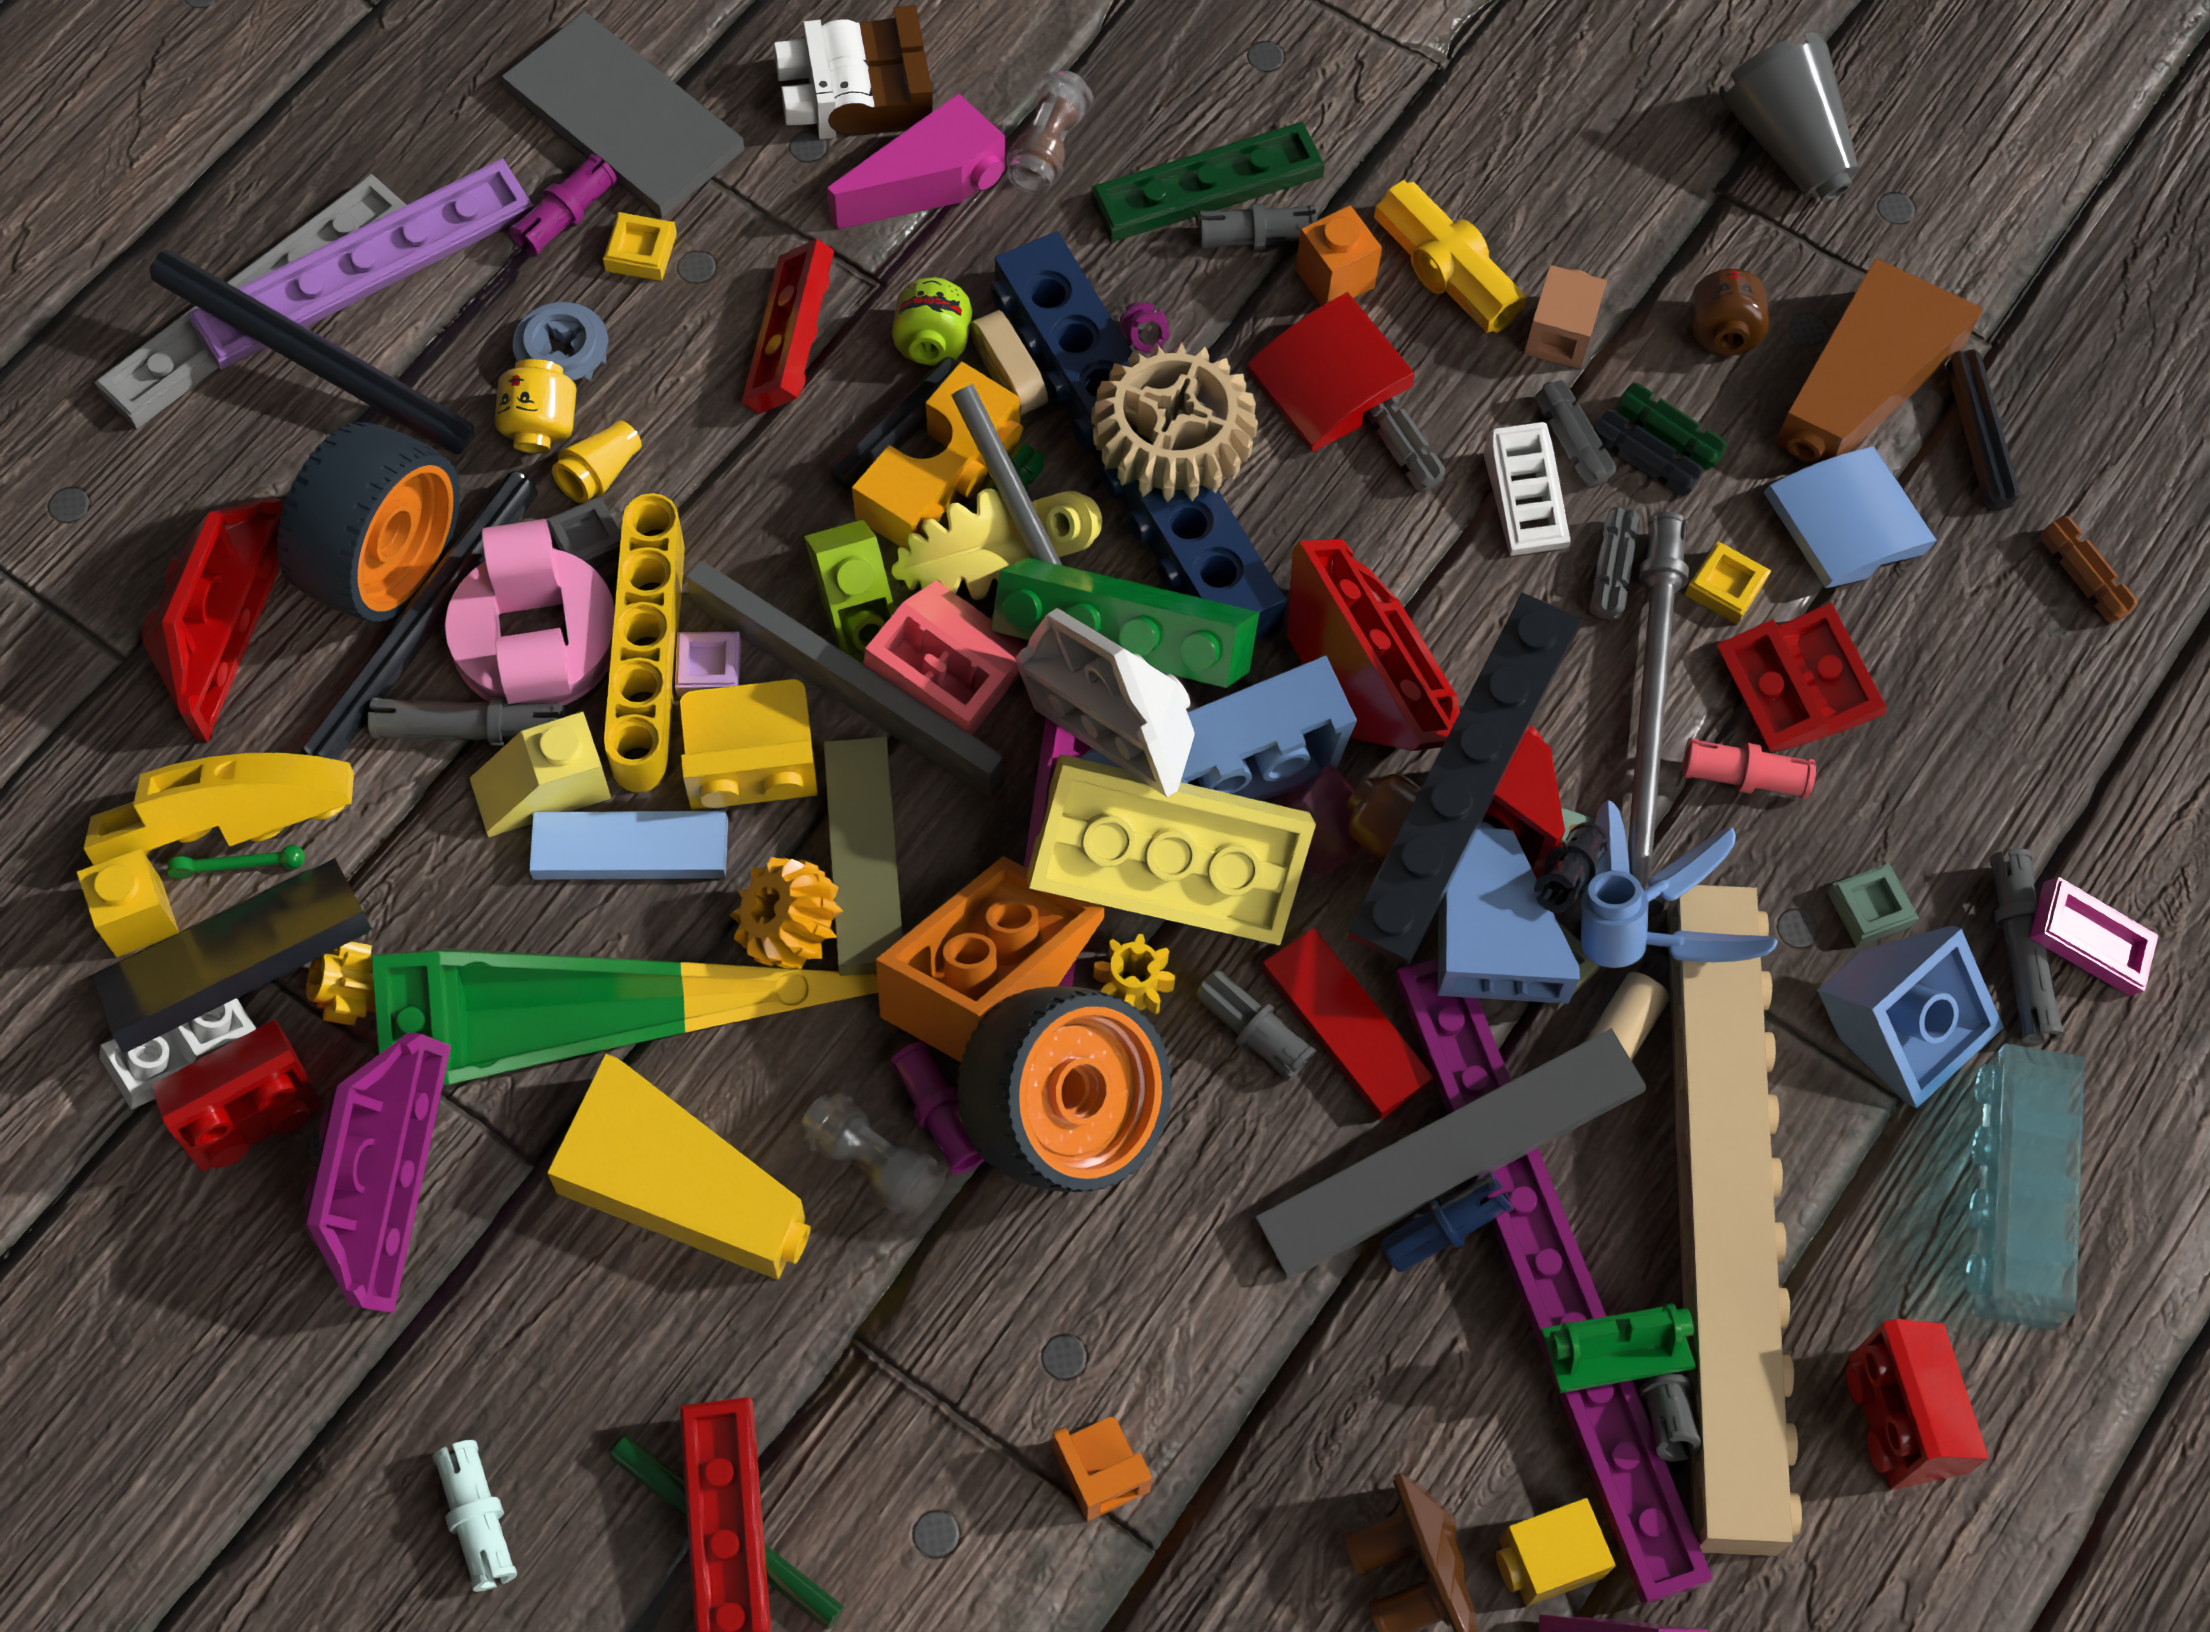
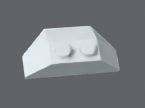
M1056 608L1048 613L1030 637L1028 646L1021 650L1015 658L1034 709L1165 797H1169L1177 792L1195 736L1186 711L1190 707V699L1181 682L1172 674L1165 675L1149 665L1139 654L1130 653L1060 609Z

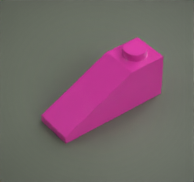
M958 93L827 187L830 222L837 229L963 202L979 189L985 190L993 186L1005 171V135Z

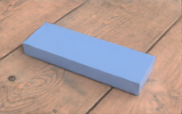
M726 811L534 812L530 873L533 880L726 879L727 813Z

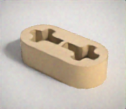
M998 310L970 322V331L974 345L993 380L1020 397V415L1047 404L1048 396L1042 376L1004 313Z

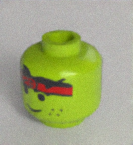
M922 278L907 284L898 296L891 331L895 347L904 357L917 364L935 366L945 357H952L956 360L965 350L972 316L969 297L960 287L942 278Z

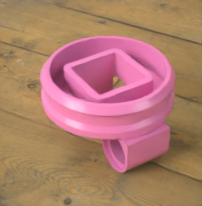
M546 519L482 528L486 561L472 570L460 583L452 596L446 614L445 630L447 643L460 676L476 694L488 702L493 696L506 697L508 704L562 703L567 705L579 699L593 689L610 668L615 606L608 586L599 573L585 561L567 552L553 549ZM564 605L568 636L567 646L565 645L560 628L501 637L499 614Z

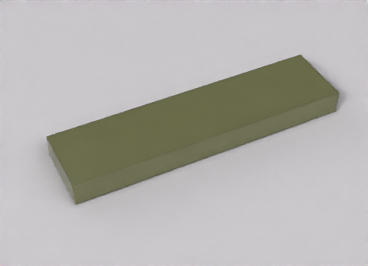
M887 737L824 742L832 875L833 884L839 887L834 902L843 910L835 918L840 976L877 973L876 958L903 937Z

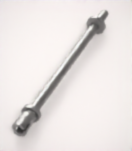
M1666 511L1658 512L1649 518L1648 528L1650 531L1647 560L1641 563L1639 581L1650 591L1627 850L1629 873L1640 882L1644 890L1649 887L1648 880L1651 878L1674 594L1688 584L1689 567L1683 562L1688 520H1683V515ZM1661 894L1648 902V918L1660 915L1661 910L1664 909L1665 899ZM1643 956L1637 962L1631 965L1639 963L1642 960Z

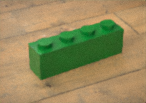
M1028 557L999 571L991 631L1030 640V637L1045 616L1058 608L1130 653L1139 654L1149 665L1163 673L1227 688L1250 671L1259 618L1258 611Z

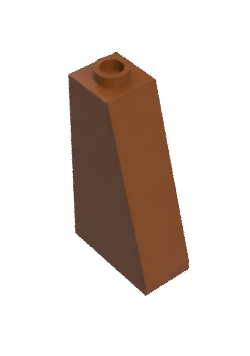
M1875 258L1789 410L1775 445L1789 451L1795 458L1803 462L1814 464L1850 452L1942 369L1950 360L1951 354L1963 350L1984 308Z

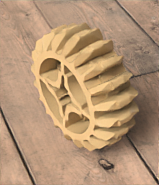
M1182 342L1175 348L1174 353H1164L1160 346L1155 343L1150 351L1149 358H1145L1133 350L1128 358V367L1114 363L1113 369L1109 373V381H1101V385L1097 390V402L1092 407L1091 423L1094 424L1093 442L1096 445V450H1102V462L1105 464V469L1118 468V479H1120L1122 486L1134 480H1139V491L1143 497L1155 487L1162 489V494L1167 503L1175 494V490H1184L1193 502L1199 493L1200 485L1216 494L1218 488L1221 487L1222 477L1234 480L1240 471V463L1247 462L1252 453L1253 437H1256L1258 421L1255 419L1256 415L1254 414L1256 403L1253 393L1245 392L1246 382L1244 381L1243 374L1230 375V365L1227 358L1210 363L1206 347L1193 356L1186 354ZM1197 400L1207 405L1210 409L1202 406ZM1129 425L1137 427V433L1147 437L1153 444L1151 445L1141 439Z

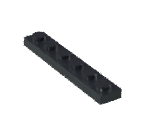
M1521 592L1348 930V938L1409 966L1580 628L1581 618Z

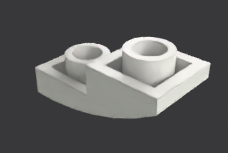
M236 998L129 1052L123 1053L115 1039L106 1042L100 1046V1060L132 1110L156 1099L151 1084L250 1033L256 1027Z

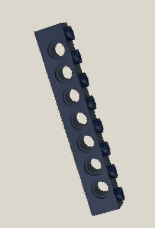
M1055 231L996 256L995 282L990 284V293L995 307L1003 312L1005 316L1010 315L1017 326L1016 333L1032 360H1037L1044 371V383L1051 400L1058 407L1064 404L1072 417L1071 427L1075 439L1084 452L1091 450L1099 462L1100 478L1107 493L1113 499L1120 497L1127 508L1128 524L1136 541L1141 546L1148 544L1156 556V569L1165 589L1258 611L1259 618L1255 641L1281 630L1287 600L1219 490L1215 494L1208 488L1200 485L1199 493L1193 502L1184 490H1175V494L1167 503L1162 492L1151 490L1143 497L1139 491V480H1134L1122 486L1120 479H1118V468L1105 469V464L1102 462V450H1096V445L1093 442L1094 424L1091 423L1092 407L1097 402V398L1094 396L1097 395L1101 381H1109V373L1113 369L1114 363L1128 367V358L1133 351L1059 232ZM1041 306H1053L1054 308H1042ZM1068 350H1080V351H1083V352H1081V353H1070V352H1067V351H1068ZM1129 425L1141 439L1151 445L1153 444L1147 437L1137 433V427ZM1190 532L1199 537L1196 539H1183L1176 534ZM1217 579L1226 582L1228 586L1215 588L1207 585L1205 582Z

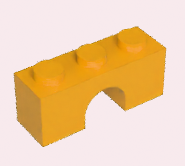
M962 361L926 402L927 435L943 444L946 449L937 456L917 459L909 457L888 445L852 487L855 519L864 520L871 529L899 547H905L910 550L907 538L911 533H918L927 539V535L922 527L923 522L927 519H934L946 528L948 524L946 508L948 505L958 503L963 496L966 498L972 497L986 478L987 467L951 394L968 385H974L1007 454L1013 450L1021 437L1023 426L1020 424V397Z

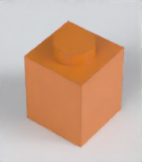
M1349 205L1301 228L1295 271L1321 306L1347 291L1354 299L1375 288L1382 247L1352 206Z

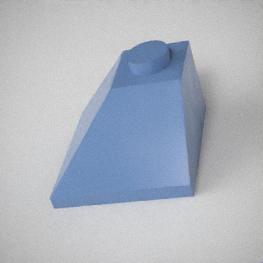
M1955 926L1944 927L1861 950L1817 990L1840 1040L1907 1105L1918 1108L2004 1028L1961 928Z

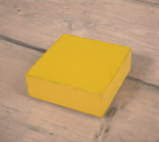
M618 212L603 258L605 271L662 281L677 235L675 222Z
M1717 541L1688 585L1685 596L1738 625L1766 583L1771 570Z

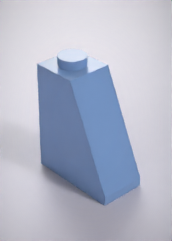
M1481 822L1438 907V996L1569 1004L1580 980V967L1553 912L1544 909L1536 900V897L1541 894V892H1534L1537 879L1513 830L1495 829L1491 824Z

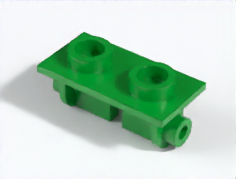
M1672 1303L1665 1304L1663 1307L1572 1323L1569 1321L1562 1323V1325L1541 1329L1560 1393L1695 1369L1696 1366L1686 1339L1687 1336H1692L1694 1333L1690 1311L1688 1308L1676 1309Z

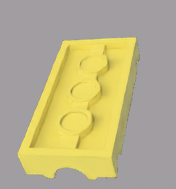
M1059 754L1049 787L1044 822L1039 835L1036 836L1026 876L1030 889L1281 945L1316 824L1309 812L1180 782L1177 792L1169 797H1165L1123 768Z

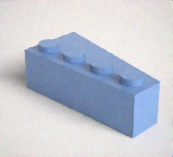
M1327 656L1187 712L1195 736L1181 782L1262 801L1333 779L1357 719ZM1093 748L1080 758L1122 768Z

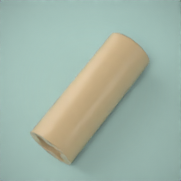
M1637 972L1628 973L1585 1042L1612 1028L1632 1061L1669 1002L1670 996L1661 984L1649 976Z

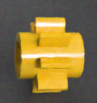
M1138 934L1135 942H1129L1122 946L1114 939L1110 940L1108 954L1111 963L1100 961L1095 962L1093 978L1099 982L1107 983L1100 992L1118 997L1130 1003L1131 1006L1136 1007L1138 1010L1148 1008L1153 1014H1158L1161 1001L1157 991L1167 993L1174 990L1175 975L1170 972L1160 971L1168 963L1169 950L1163 948L1155 952L1150 946L1145 944L1144 934ZM1129 972L1131 976L1123 979V973ZM1146 975V980L1140 982L1138 977Z
M351 941L312 961L307 976L306 994L309 1001L317 1002V1008L324 1009V1021L354 1026L357 1017L365 1018L366 1012H376L372 956H370L372 945Z

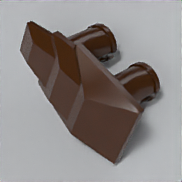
M1402 1473L1394 1475L1395 1480H1393L1401 1502L1400 1513L1354 1532L1349 1531L1344 1534L1347 1551L1360 1576L1367 1575L1374 1569L1416 1552L1427 1569L1425 1573L1426 1580L1381 1599L1376 1598L1369 1601L1371 1615L1378 1632H1416L1440 1621H1444L1447 1626L1451 1625L1454 1632H1476V1612L1466 1587V1563L1456 1539V1517L1419 1482Z

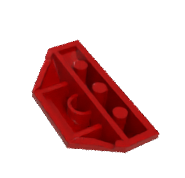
M269 497L209 512L188 536L180 557H175L170 562L165 577L166 590L157 610L150 611L145 619L142 630L143 644L180 714L197 741L208 743L280 569V562L277 557V536L280 516L284 506L282 500Z
M1343 539L1299 541L1292 549L1287 637L1301 659L1302 665L1327 656L1357 719L1350 738L1409 751L1442 748L1460 713L1458 697L1398 598L1371 569L1352 558L1354 556L1353 550Z

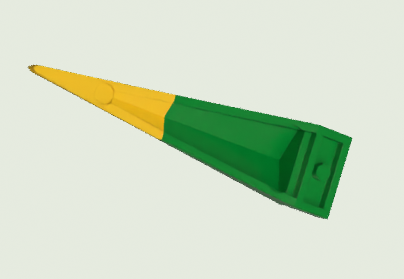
M450 948L381 953L372 956L379 1054L409 1032L422 1034L449 1044L451 1049L443 1085L694 1030L878 993L877 973L840 976L839 971Z

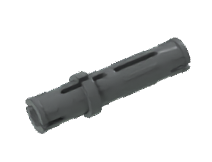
M496 696L491 697L489 702L373 698L369 707L371 710H377V713H368V727L373 739L388 737L488 740L491 747H504L508 741H511L522 730L564 718L566 715L562 703L508 704L506 697Z
M2008 849L2010 860L2005 861L2004 854L2000 851L1989 858L1999 902V908L1995 910L1994 917L1996 926L2004 930L2022 1029L2021 1039L2026 1044L2046 1043L2044 1034H2049L2052 1042L2057 1041L2065 1036L2064 1027L2061 1025L2048 950L2029 938L2039 902L2031 863L2032 854L2027 849Z

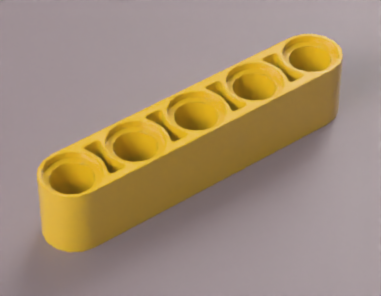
M655 493L643 494L633 499L625 507L622 518L604 733L605 750L613 777L619 786L627 791L636 793L651 791L658 787L666 778L669 768L675 689L677 632H679L685 552L676 506L672 500L664 495ZM650 530H665L664 532L656 536L644 535L646 532ZM655 582L661 584L653 590H639L646 583ZM643 637L658 638L650 645H634L637 640ZM639 692L653 693V696L646 701H629L631 696ZM635 748L650 750L647 755L640 759L631 760L624 758L627 752Z

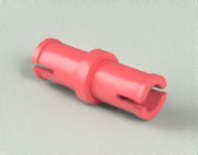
M1696 738L1688 739L1681 765L1682 777H1695L1734 784L1736 791L1751 794L1756 788L1795 795L1803 799L1810 797L1816 777V765H1814L1815 760L1806 758L1805 760L1762 752L1761 746L1745 743L1742 748L1698 741Z

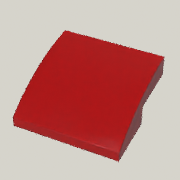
M1348 291L1292 325L1247 364L1248 373L1312 453L1362 427L1364 412L1413 387L1414 371Z
M1832 602L1777 626L1774 619H1771L1716 644L1770 753L1801 746L1849 730L1886 714V704Z

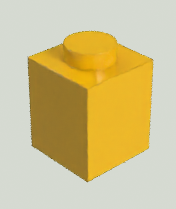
M141 848L77 871L95 929L116 957L180 934L162 879Z
M1588 1498L1509 1526L1499 1539L1502 1549L1496 1551L1497 1564L1510 1592L1519 1590L1526 1607L1604 1579L1616 1566Z

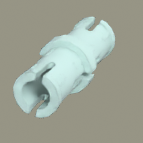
M465 1440L452 1444L455 1454L450 1455L448 1448L444 1447L435 1452L432 1457L434 1464L437 1465L451 1510L445 1516L449 1532L458 1533L472 1579V1589L478 1592L497 1587L494 1578L500 1577L503 1584L513 1580L517 1576L515 1566L512 1565L498 1520L504 1514L500 1499L498 1497H491L477 1452L478 1446L476 1441Z

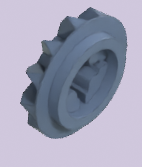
M555 302L543 305L527 314L515 330L513 352L517 362L525 359H538L556 363L563 368V374L572 381L582 377L591 381L594 369L599 364H606V351L609 344L607 329L595 312L580 304ZM549 335L555 341L559 340L563 344L571 342L574 355L570 357L569 355L565 356L560 351L553 352Z

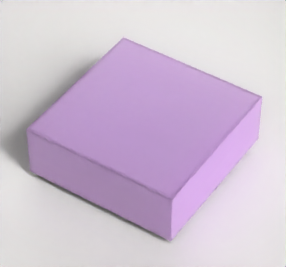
M677 632L675 691L677 697H682L689 691L740 685L741 638L739 632Z

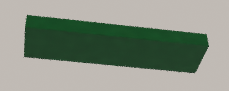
M1299 122L1091 186V200L1112 243L1199 215V211H1216L1323 178L1325 164L1304 123Z

